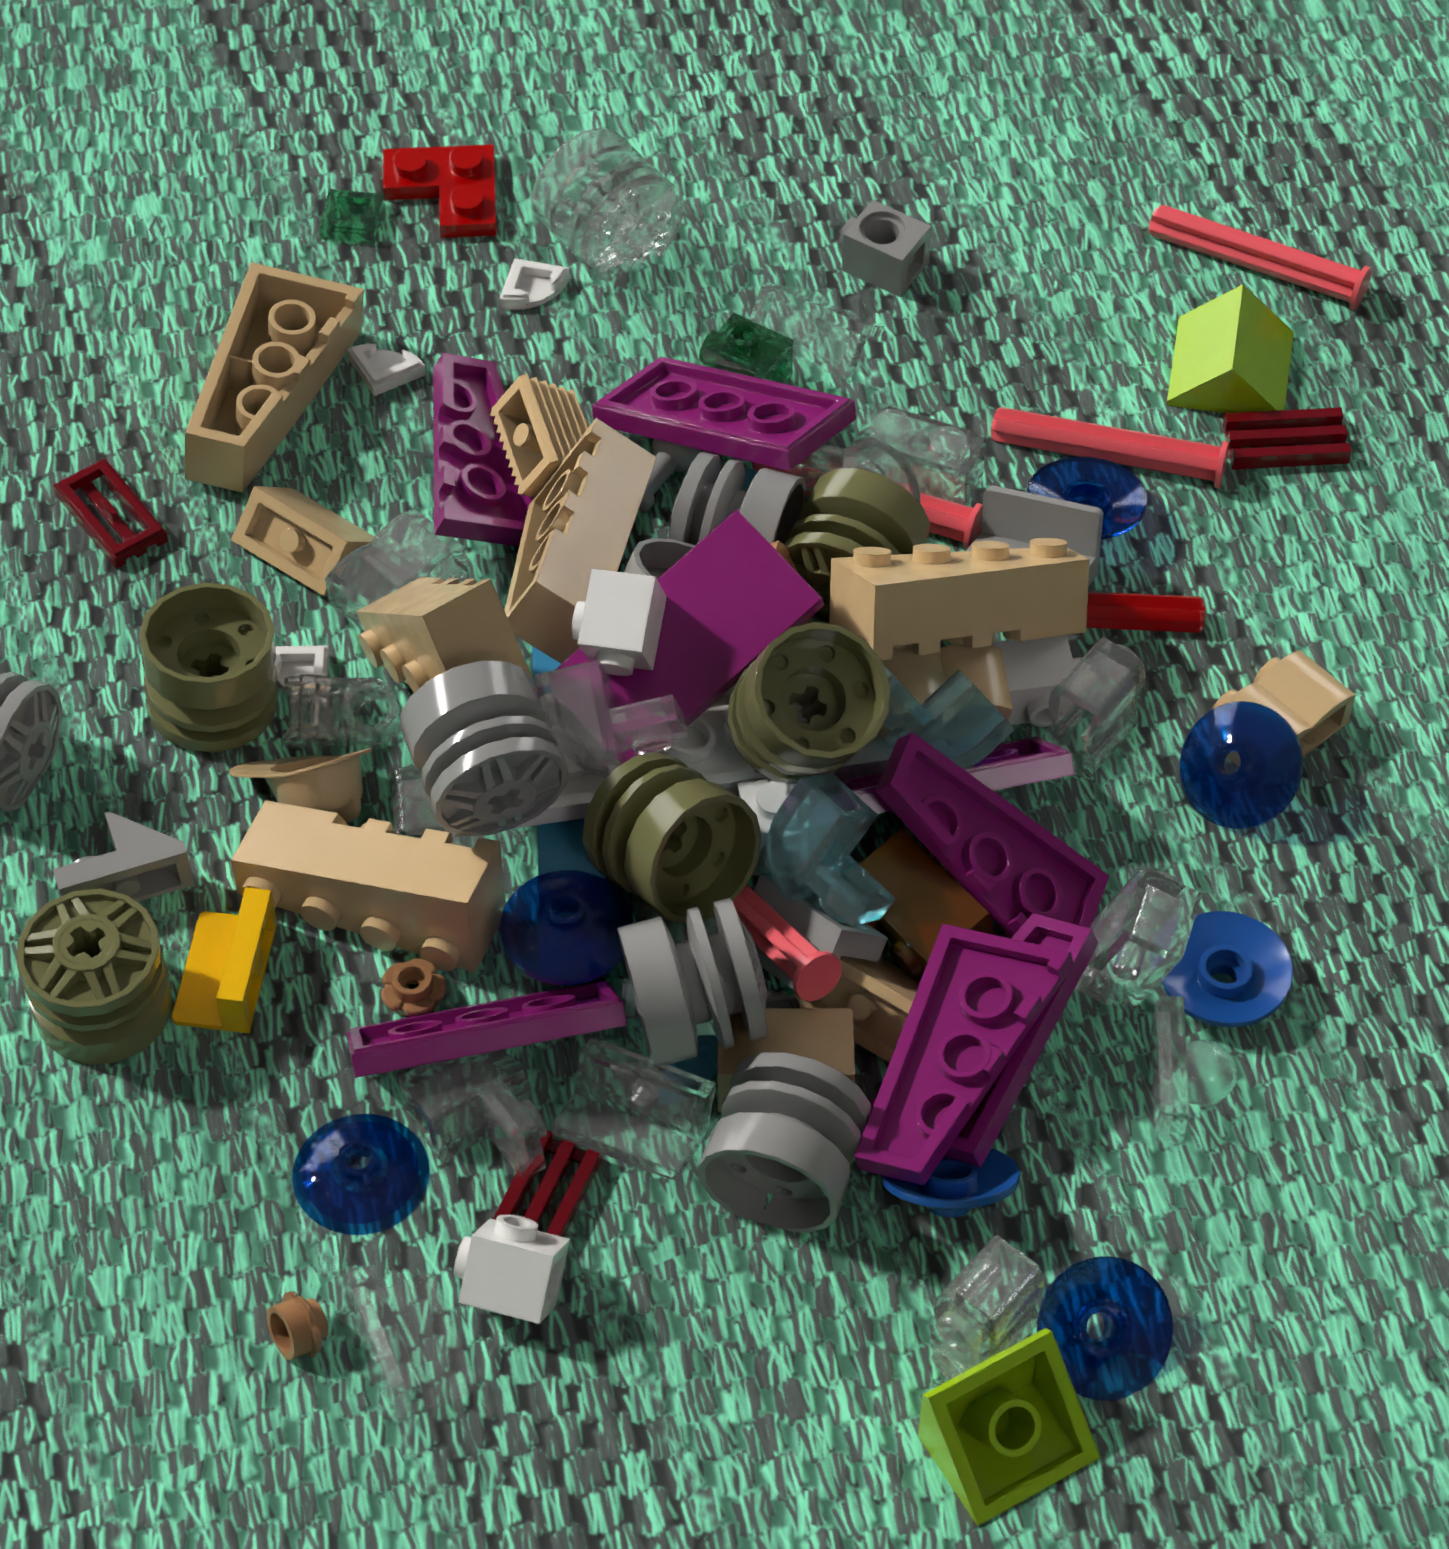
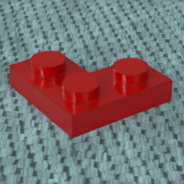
M494 144L383 149L384 200L439 198L441 238L497 236Z

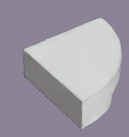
M514 258L499 298L500 309L522 310L550 301L567 285L570 279L569 268Z
M363 344L347 349L349 361L373 396L426 375L425 364L416 355L406 350H402L401 354L395 351L377 349L376 344Z
M328 645L276 646L274 665L277 671V685L283 691L299 700L315 704H327Z

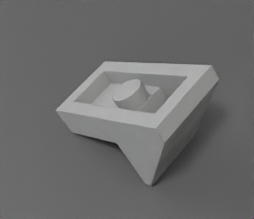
M105 812V817L114 847L113 852L99 856H85L77 859L72 864L53 869L60 897L72 891L101 888L126 894L136 902L194 885L188 853L183 841L112 812Z

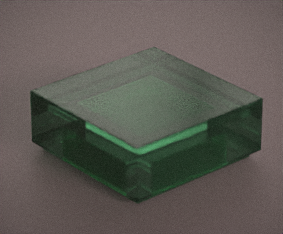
M329 189L319 225L320 239L375 244L385 207L384 194Z

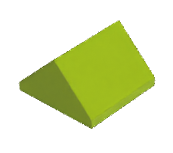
M1244 284L1179 316L1166 405L1221 413L1285 410L1294 332Z
M1047 1328L922 1395L918 1437L978 1526L1100 1458L1053 1332Z

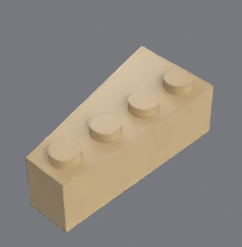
M253 262L250 263L185 432L186 480L241 493L245 491L347 353V349L352 346L362 330L364 289Z
M597 418L591 423L529 504L504 610L514 635L561 664L580 648L577 644L578 640H574L572 637V619L577 602L586 601L591 570L618 571L656 460V456Z
M1057 538L1031 539L1030 548L1009 549L1010 545L1004 542L977 541L972 543L971 551L951 552V548L946 545L918 544L913 546L912 554L891 555V550L887 548L859 547L853 549V557L831 558L829 624L842 626L865 639L882 661L892 659L893 647L912 649V653L918 656L940 653L941 640L970 648L992 646V643L995 642V633L1003 632V636L1007 639L1020 642L1086 633L1090 559L1067 548L1068 542Z
M420 577L356 611L365 631L358 635V639L370 663L375 668L382 666L387 669L396 683L405 682L414 693L430 679L454 667L477 661H506L522 667L531 679L536 693H538L491 579H483L477 583L476 579L468 578L460 583L458 578H450L443 581L442 578Z
M265 800L231 859L237 893L241 894L242 897L245 887L271 890L275 908L277 906L298 913L308 924L317 929L331 931L335 927H339L360 934L365 942L377 949L391 951L395 947H399L420 954L422 959L433 963L437 969L442 971H452L458 967L475 973L507 912L500 841L478 838L475 846L472 848L452 844L453 838L450 832L426 828L421 838L399 835L391 822L369 818L367 823L362 824L360 828L347 826L345 820L335 812Z

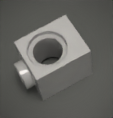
M872 200L857 218H850L842 229L839 238V248L843 249L842 271L901 297L929 263L931 225Z

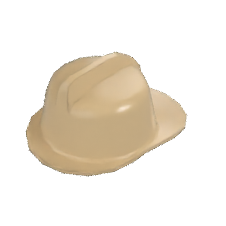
M372 748L339 756H300L254 761L229 769V775L265 778L278 803L335 812L345 822L356 820L361 811L360 799L363 793L360 755L372 752Z

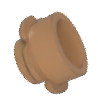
M416 958L404 963H395L387 969L382 977V983L385 985V988L381 990L382 1001L387 1008L406 1018L428 1014L437 1007L439 1001L445 996V978L436 973L437 968L433 963L424 959ZM410 983H416L419 985L418 988L407 989V986Z
M289 1291L283 1295L281 1303L273 1305L267 1310L266 1317L270 1336L286 1360H292L304 1354H308L311 1359L316 1356V1353L321 1351L322 1339L328 1336V1323L321 1306L315 1299L310 1298L306 1300L304 1297L298 1296L296 1292Z

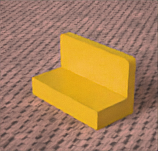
M245 887L238 915L203 911L199 914L172 1013L174 1024L250 1034L277 927V917L271 890Z

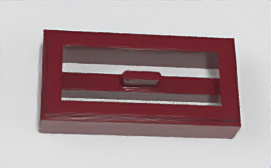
M1342 408L1225 413L1223 429L1225 439L1229 442L1228 454L1231 469L1349 464L1352 451L1350 443H1346L1347 429L1346 425H1342ZM1330 442L1333 443V444H1316V445H1297V444H1311V443H1330ZM1273 445L1275 446V447H1259V448H1241V447H1254V446H1273Z
M105 458L53 484L57 498L116 569L127 564L126 559L135 555L138 558L147 553L148 547L154 544L159 547L168 542L165 529ZM101 478L144 531L135 535L110 502L94 486L92 481ZM80 488L123 542L116 543L74 492L75 490Z
M539 1127L493 1219L496 1220L499 1215H516L548 1152L555 1156L524 1217L535 1221L539 1226L570 1161L576 1162L580 1165L546 1232L565 1237L603 1160L602 1149L589 1145L587 1150L578 1148L577 1140L564 1136L562 1141L553 1139L552 1131Z

